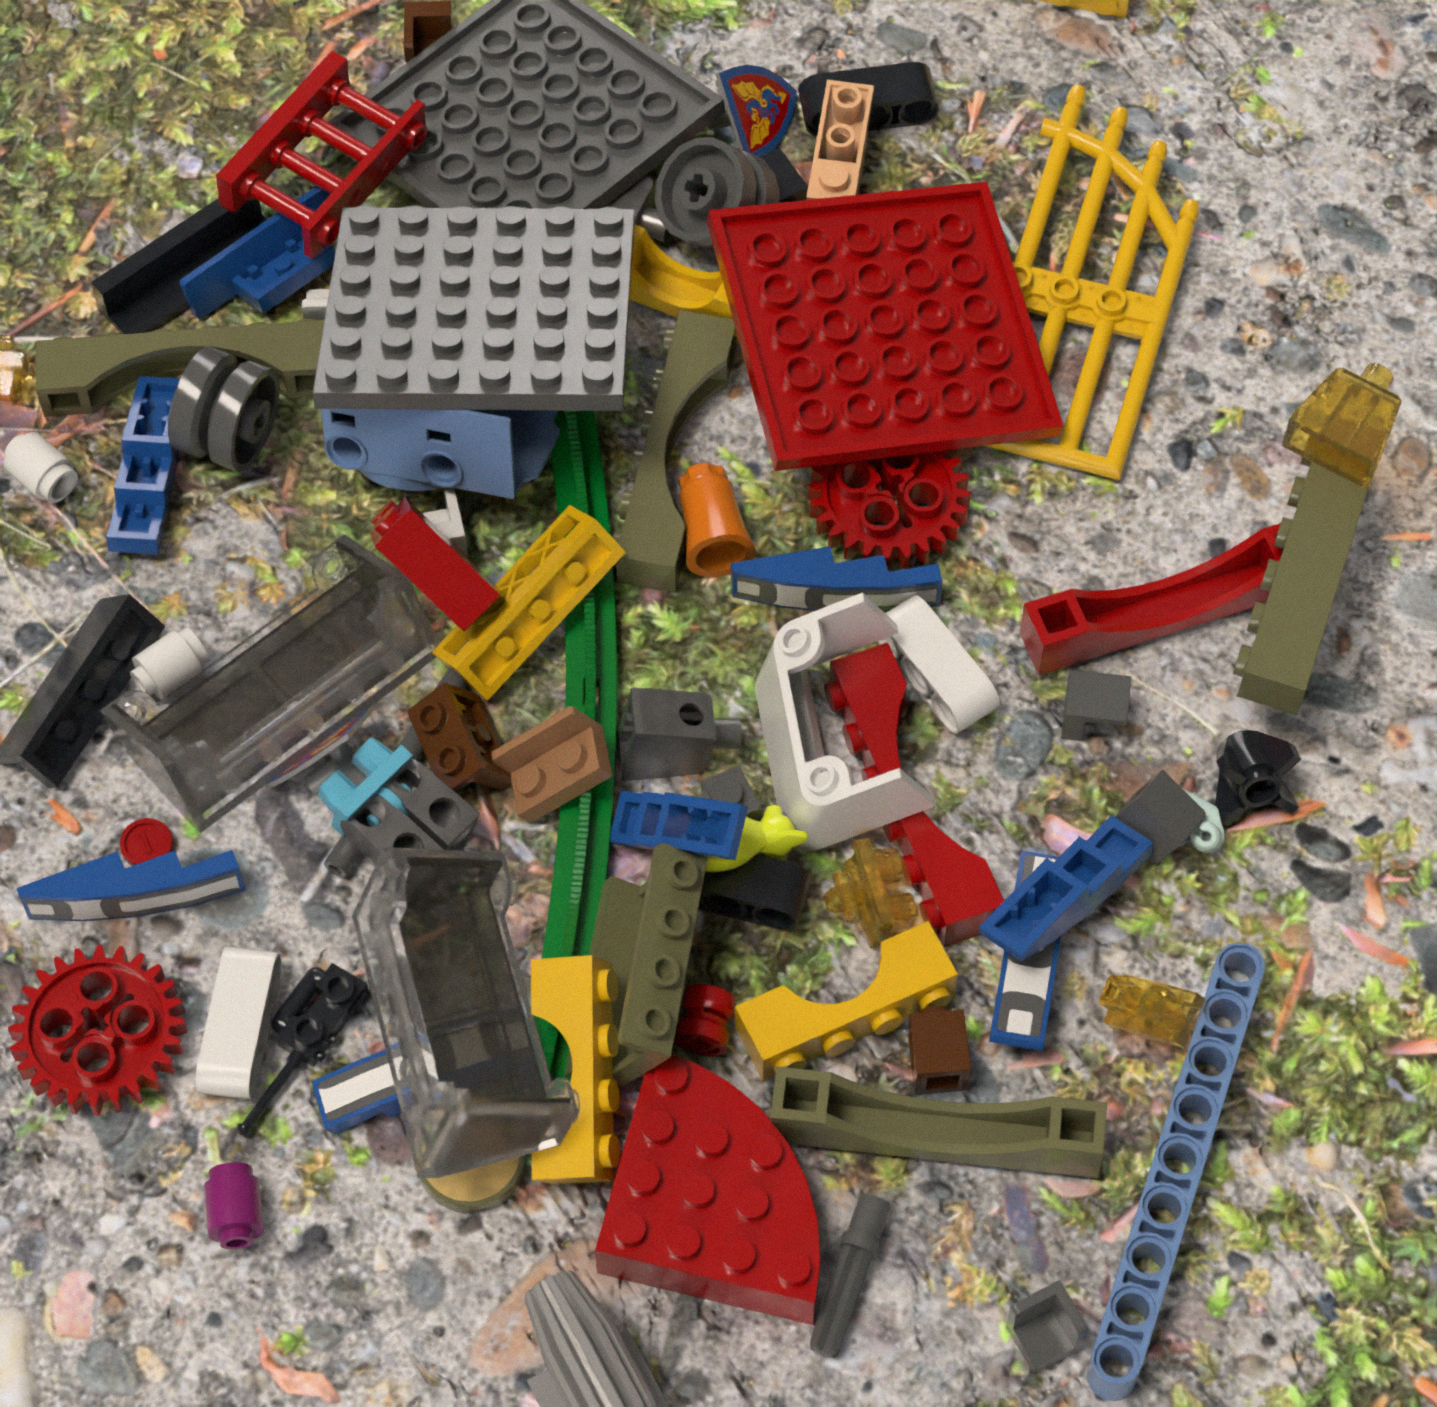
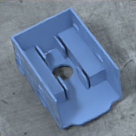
M321 409L325 441L324 449L326 455L334 464L347 470H359L364 476L380 485L405 491H426L452 487L515 499L522 483L539 478L560 436V429L554 423L559 410Z

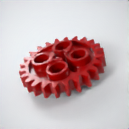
M949 450L812 467L811 483L808 485L810 518L817 519V534L829 533L828 546L831 549L844 544L845 560H849L858 552L863 554V558L884 555L887 569H889L892 559H898L904 569H909L910 557L914 555L922 563L927 564L929 562V548L944 554L947 539L957 541L960 525H966L967 508H969L971 492L967 490L968 474L960 473L962 460L960 457L948 459ZM870 464H872V465L875 466V468H876L877 471H878L877 473H876V471L874 470V468H873ZM894 466H903V467H905L906 469H902V470H901V469H895V468H893V467H894ZM854 484V485H860V486H862V487H861V488H851V487H848V486ZM925 503V504H928V505H930V506H929V507H919V506H917V505H915V504ZM901 519L907 525L908 528L904 527V525L900 521ZM882 522V523H884V524H886V525H885V526H874V525H872V524H870V523Z
M102 944L97 945L91 959H86L80 948H76L74 950V963L67 965L61 958L56 956L54 958V965L57 972L50 975L38 969L35 973L41 986L38 989L29 986L21 988L24 998L29 1004L13 1005L12 1007L16 1020L21 1023L8 1026L12 1040L17 1042L10 1047V1051L15 1061H22L17 1066L22 1079L32 1078L30 1086L36 1096L48 1091L47 1098L54 1108L67 1097L71 1113L75 1115L80 1111L84 1102H89L94 1116L100 1115L103 1102L111 1101L117 1113L122 1112V1097L130 1095L137 1103H143L140 1088L146 1084L152 1089L159 1091L162 1087L156 1073L162 1071L174 1074L176 1070L168 1054L178 1055L184 1053L182 1041L176 1036H181L188 1032L185 1020L179 1017L186 1011L182 999L174 998L178 991L173 979L163 981L165 975L162 966L159 964L147 970L148 963L143 953H139L129 963L123 946L118 947L112 958H107ZM105 988L111 990L109 995L102 1000H88L89 996L98 989ZM129 997L134 998V1000L124 1002ZM135 1022L148 1023L145 1030L138 1034L125 1033L128 1026ZM57 1026H72L69 1032L62 1037H48L50 1032ZM72 1057V1059L68 1062H62V1059ZM103 1058L109 1060L106 1066L99 1071H85L86 1066L95 1059Z

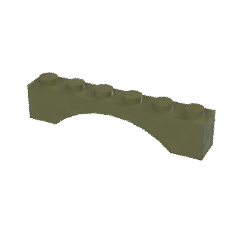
M679 310L675 329L667 327L665 331L662 356L667 357L664 368L657 367L652 383V396L657 397L654 409H645L642 420L641 437L646 438L643 450L635 449L630 471V477L635 479L633 491L625 490L621 500L620 520H625L622 533L614 532L612 535L613 539L626 552L616 563L617 583L676 593L686 554V525L674 506L666 482L668 461L676 439L689 419L710 398L728 385L737 348V332L733 319Z
M306 318L297 322L270 324L254 322L243 326H204L200 329L176 331L158 329L148 333H107L102 336L81 338L61 336L53 340L36 341L37 396L44 417L94 413L113 398L136 387L139 376L165 378L182 375L190 360L199 350L212 347L232 354L238 359L239 365L250 360L275 370L278 373L280 382L279 393L288 399L313 397L324 320Z
M776 1066L770 1122L775 1125L788 1144L1098 1178L1104 1155L1107 1102L1053 1096L1007 1103L937 1101L875 1089L832 1072Z

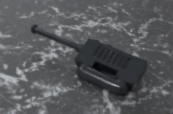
M331 963L326 971L320 967H312L305 973L271 1019V1028L278 1034L276 1037L278 1046L290 1053L286 1059L287 1063L242 1124L238 1123L237 1131L241 1136H249L252 1133V1127L296 1068L299 1069L304 1062L314 1067L318 1061L322 1062L324 1060L327 1048L330 1044L334 1045L337 1042V1035L369 993L367 983L334 963ZM316 994L320 995L307 1014L302 1015Z

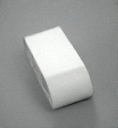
M914 595L885 613L897 624L899 633L879 640V645L888 642L901 673L950 732L958 734L1000 707V699L992 682L921 597Z
M231 946L224 948L196 1068V1091L198 1093L249 1100L254 1098L281 976L280 953Z

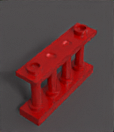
M332 50L217 173L216 181L219 204L236 213L247 200L257 199L302 226L304 254L313 259L324 246L332 245L338 238L343 207L361 206L410 150L415 151L421 146L427 135L425 103L416 99L402 116L395 114L350 88L348 61L345 57ZM342 104L385 129L387 133L372 148L322 118L333 106L337 107ZM313 135L359 163L345 179H342L294 151V149L305 137L308 138ZM285 167L330 193V195L316 211H313L264 181L276 168L281 169Z

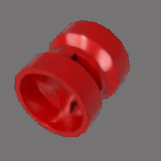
M707 984L688 986L685 989L682 1001L685 1016L676 1026L674 1036L676 1045L685 1051L702 1056H719L724 1054L729 1040V1032L726 1030L727 1022L734 1018L737 998L732 993L717 986Z

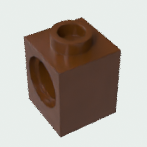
M931 1006L920 1010L918 1013L909 1014L907 1037L915 1095L968 1091L972 1069L964 1009L950 1010L945 1006Z

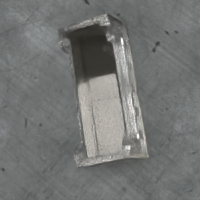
M345 534L324 548L315 558L312 566V578L316 585L315 589L203 669L200 674L157 704L147 693L133 690L124 693L100 710L121 748L183 817L200 833L272 781L337 729L371 705H374L437 658L432 651L440 643L410 580L402 572Z
M384 847L352 915L417 1178H441L559 1146L572 1123L576 1122L579 1116V1095L575 1089H572L570 1082L566 1078H556L553 1082L551 1081L534 1017L531 1014L530 1003L505 919L509 906H513L516 901L517 881L515 876L510 874L504 852Z

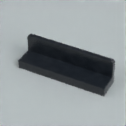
M217 198L93 280L91 285L98 310L120 334L152 332L190 308L181 289L180 280L268 220L262 214L260 201L255 198L250 201L247 200L236 213H233L221 206L219 198Z
M130 594L100 599L0 744V765L18 763L47 788L59 787L131 679L130 672L135 669L132 658L155 643L165 625Z

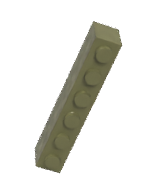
M1328 419L1324 421L1319 438L1309 435L1300 462L1301 465L1308 466L1309 471L1306 479L1299 476L1295 477L1287 502L1288 506L1296 508L1293 520L1285 517L1282 518L1273 547L1283 549L1279 562L1269 559L1260 589L1270 591L1266 604L1255 602L1246 630L1256 634L1252 647L1242 644L1233 671L1234 675L1242 677L1237 697L1291 714H1298L1384 436Z

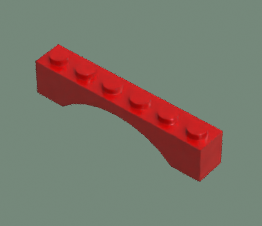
M1281 523L1260 529L1240 544L1209 561L1158 581L1115 590L1088 591L1068 589L1024 603L1020 636L1038 676L1253 608L1256 601L1266 604L1270 591L1260 589L1269 559L1279 562L1283 549L1273 547Z
M888 642L830 661L829 682L824 683L826 699L832 712L840 711L846 723L842 730L847 748L851 755L859 754L865 768L861 770L863 781L897 768L902 770L898 758L897 730L905 710L907 684ZM924 811L884 825L883 829L889 842L897 841L903 853V856L900 857V865L908 886L913 887L917 885L923 901L919 903L922 919L924 923L929 921L933 930L937 931L943 947L981 935L979 933V926L1004 902L987 861L961 847L939 830Z

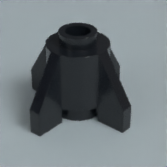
M1254 730L1235 732L1220 743L1216 757L1219 777L1215 806L1219 810L1223 825L1228 827L1246 811L1243 803L1250 807H1260L1273 801L1274 805L1291 814L1299 808L1292 792L1282 781V776L1301 761L1295 745Z

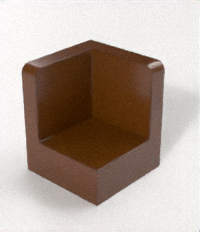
M451 1L405 2L403 45L406 63L454 28Z

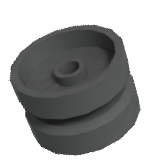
M713 137L694 138L677 147L664 162L656 181L655 204L659 220L670 234L715 252L706 222L709 210L779 203L780 191L775 173L764 159Z
M212 347L199 350L183 372L173 396L168 417V438L171 447L197 458L210 454L211 461L237 472L248 469L260 454L274 423L280 391L278 373L270 367L250 360L239 365L238 359L232 354Z

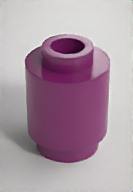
M230 1162L214 1166L208 1171L209 1180L204 1184L208 1238L219 1242L220 1246L224 1249L235 1250L249 1247L254 1243V1239L264 1232L259 1179L253 1175L252 1166L246 1163Z

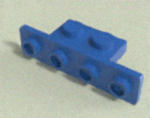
M315 186L296 201L316 211L329 197L330 193ZM278 212L180 280V286L192 314L199 319L208 315L236 294L264 314L333 266L335 249L332 245L324 246L313 259L309 258L304 254L302 226Z

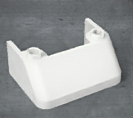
M863 592L786 623L778 631L755 683V693L777 806L781 807L783 816H787L792 820L796 830L808 833V841L796 846L804 851L822 849L936 806L934 797L900 768L854 784L852 771L846 763L835 756H824L807 669L899 633L897 624Z

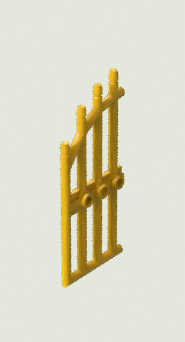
M1076 84L1068 92L1065 101L1066 105L1063 107L1059 122L1046 117L1043 120L1040 136L1052 139L1053 141L1015 260L1012 263L1028 312L1047 317L1038 345L1048 377L1065 322L1091 327L1094 330L1059 445L1036 439L987 445L986 447L1120 481L1193 236L1195 223L1198 219L1199 203L1196 200L1187 199L1180 209L1179 220L1175 224L1157 191L1163 169L1162 164H1164L1167 156V144L1161 140L1153 142L1147 153V161H1145L1143 170L1140 172L1119 152L1124 130L1128 122V111L1124 107H1116L1111 113L1102 141L1077 130L1082 112L1081 108H1083L1086 100V89L1084 86ZM1070 147L1095 158L1096 162L1061 273L1033 267L1067 156ZM1113 171L1135 192V196L1108 284L1105 285L1079 277ZM1148 216L1151 218L1168 250L1155 296L1126 290ZM1113 333L1139 339L1141 343L1107 457L1078 450L1109 344Z

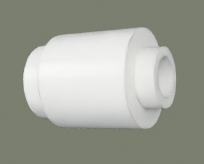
M30 432L18 435L10 441L5 449V470L38 499H47L51 503H57L67 497L74 489L78 480V474L73 470V463L39 433Z
M186 627L178 633L172 630L134 656L132 661L135 669L130 672V675L139 690L146 697L154 694L163 700L202 673L201 666L209 662L210 658L198 637Z

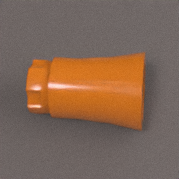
M704 462L688 467L687 472L679 478L681 490L679 498L686 525L687 567L691 572L702 577L715 578L731 575V563L752 560L756 552L741 517L733 485L728 480L727 472L722 465H712Z

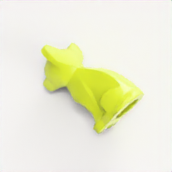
M770 805L765 809L761 821L746 817L736 860L705 858L707 859L705 872H720L737 868L747 863L759 852H762L764 856L786 861V855L793 847L808 841V833L796 830L792 820L787 816H783L780 806Z

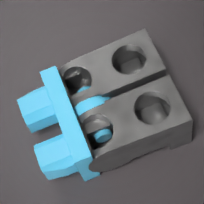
M370 737L353 755L351 762L367 778L357 787L340 770H337L322 783L318 796L334 814L331 826L342 836L345 835L354 847L367 855L392 879L390 885L406 899L438 867L439 861L442 863L474 831L480 813L424 765L412 759L413 755L405 747L400 745L393 752L375 738Z

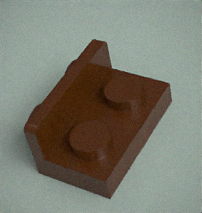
M443 683L408 710V716L433 774L455 793L472 781L499 790H503L512 784L511 774L495 765L492 761V751L501 747L502 744L480 695Z

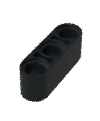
M907 62L819 73L805 78L798 87L807 132L814 136L818 134L827 80L874 85L868 131L924 124L933 120L939 112L930 67L921 62Z
M756 854L747 863L737 868L720 872H705L698 910L774 929L792 930L798 925L810 885L811 875L799 865Z

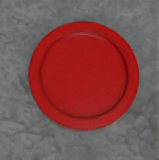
M152 818L139 819L128 825L120 837V850L125 861L129 865L134 866L172 852L173 838L170 830L163 822Z

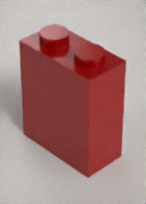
M406 497L398 505L393 500H390L372 518L371 523L374 527L370 535L374 546L463 632L500 596L493 581Z

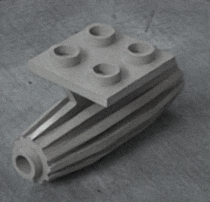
M573 1270L561 1271L555 1275H550L527 1291L524 1300L545 1366L547 1367L546 1371L527 1380L539 1407H669L629 1330L619 1332L615 1323Z

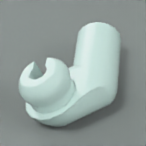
M1182 788L1206 812V816L1190 834L1193 846L1204 853H1212L1218 850L1224 841V829L1218 808Z

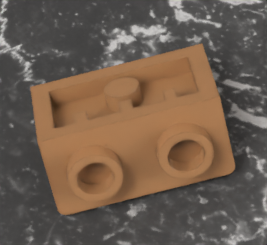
M572 706L556 712L550 718L523 734L512 738L509 742L491 753L493 763L511 774L517 816L530 824L612 777L603 726Z

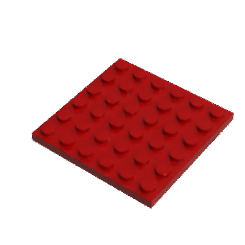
M987 182L709 210L706 222L774 471L1060 436L1064 425Z

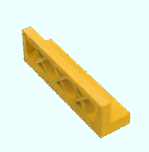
M569 505L495 584L500 596L465 632L456 626L432 653L440 662L455 671L478 695L488 701L626 553L625 550L595 518Z

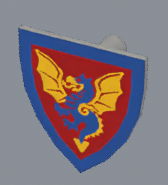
M747 64L732 67L715 74L725 103L726 112L707 126V128L716 130L732 126L738 148L757 157L774 150L784 137L793 116L797 90L780 75L760 66Z
M371 705L292 763L267 785L271 788L286 781L329 753L332 757L304 777L307 787L313 793H318L322 783L337 770L345 774L358 787L367 776L351 763L355 752L346 741L375 710L374 707Z

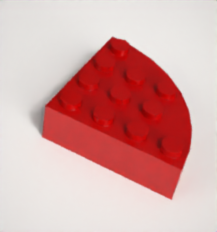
M671 1054V1058L644 1074L595 1248L597 1274L813 1325L820 1277L818 1218L807 1179L791 1147L775 1125L770 1122V1119L763 1110L730 1082L693 1061Z

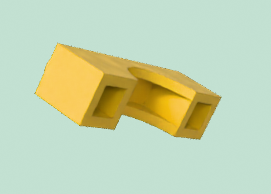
M638 225L634 226L630 300L676 318L678 317L679 310L733 319L720 271H699L675 261L653 242L645 228Z
M927 921L880 942L879 971L872 984L857 997L841 1003L821 1004L803 999L785 985H782L736 1005L735 1029L762 1081H765L775 1076L776 1066L803 1069L808 1061L824 1054L828 1057H833L846 1052L855 1044V1040L873 1032L876 1035H884L895 1030L903 1023L905 1018L909 1017V1014L918 1013L920 1010L931 1006H946L952 1000V997L955 996L958 973L932 926Z
M593 955L531 960V1014L550 1022L561 1032L569 1046L572 1057L571 1082L565 1097L553 1112L532 1124V1180L548 1184L614 1181V1168L619 1164L620 1145L617 1136L614 1134L613 1112L617 1111L620 1100L618 1084L613 1079V1057L618 1053L619 1043L617 1040V1028L612 1024V1002H615L618 997V979L615 971L612 969L611 962Z

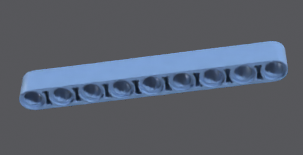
M1237 942L1229 944L1217 956L1087 1368V1381L1094 1394L1104 1400H1122L1133 1392L1146 1356L1264 974L1265 963L1262 955L1255 947L1246 943ZM1239 970L1245 973L1249 980L1235 981L1225 972ZM1216 1016L1226 1017L1235 1026L1228 1029L1220 1028L1211 1021V1018ZM1201 1063H1208L1215 1066L1220 1074L1206 1076L1200 1073L1195 1066ZM1195 1111L1201 1114L1205 1119V1123L1199 1125L1190 1124L1181 1117L1180 1113ZM1170 1159H1179L1185 1162L1191 1171L1184 1174L1174 1173L1167 1168L1164 1162ZM1155 1208H1164L1173 1214L1175 1221L1168 1224L1159 1223L1150 1216L1149 1211ZM1142 1257L1149 1258L1156 1262L1160 1271L1154 1274L1142 1273L1137 1270L1133 1261ZM1123 1308H1133L1140 1312L1144 1322L1135 1326L1128 1325L1120 1320L1117 1311ZM1107 1359H1117L1124 1363L1129 1373L1122 1377H1112L1103 1371L1100 1363Z

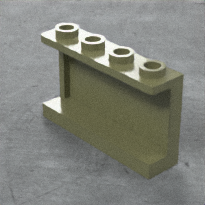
M660 843L654 848L648 881L642 886L615 876H611L603 882L589 955L611 962L612 969L615 971L618 979V997L615 1002H612V1024L616 1026L618 1031L619 1049L617 1055L613 1057V1079L616 1080L619 1089L671 1058L707 859L676 849V847L666 843ZM569 1051L565 1077L571 1078L572 1057Z

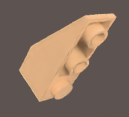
M827 80L806 200L860 194L874 85Z

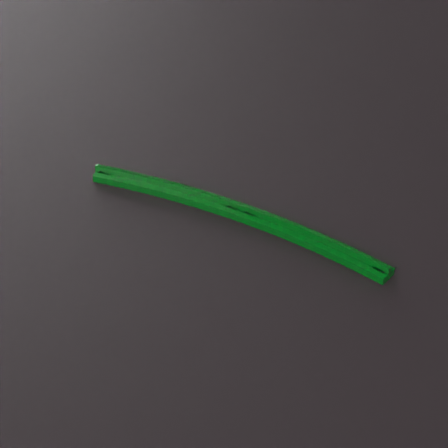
M559 410L554 423L560 429V436L550 454L558 517L571 505L595 518L610 534L603 466L594 411ZM613 567L565 617V708L575 707L603 726L612 777L560 806L553 881L541 959L589 955L603 882L608 878L617 748V637ZM584 681H585V705H583ZM596 681H599V705H596ZM531 1014L530 1020L542 1057L520 1066L510 1110L511 1116L514 1118L537 1122L553 1112L567 1093L571 1078L565 1077L570 1049L565 1038L554 1025ZM550 1081L553 1082L550 1092L548 1105H545V1098Z

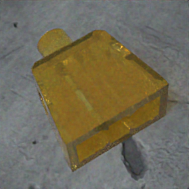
M1378 363L1368 364L1361 376L1345 368H1336L1292 413L1281 446L1368 490L1372 485L1402 402L1398 395L1388 391L1394 381L1393 374L1388 368Z

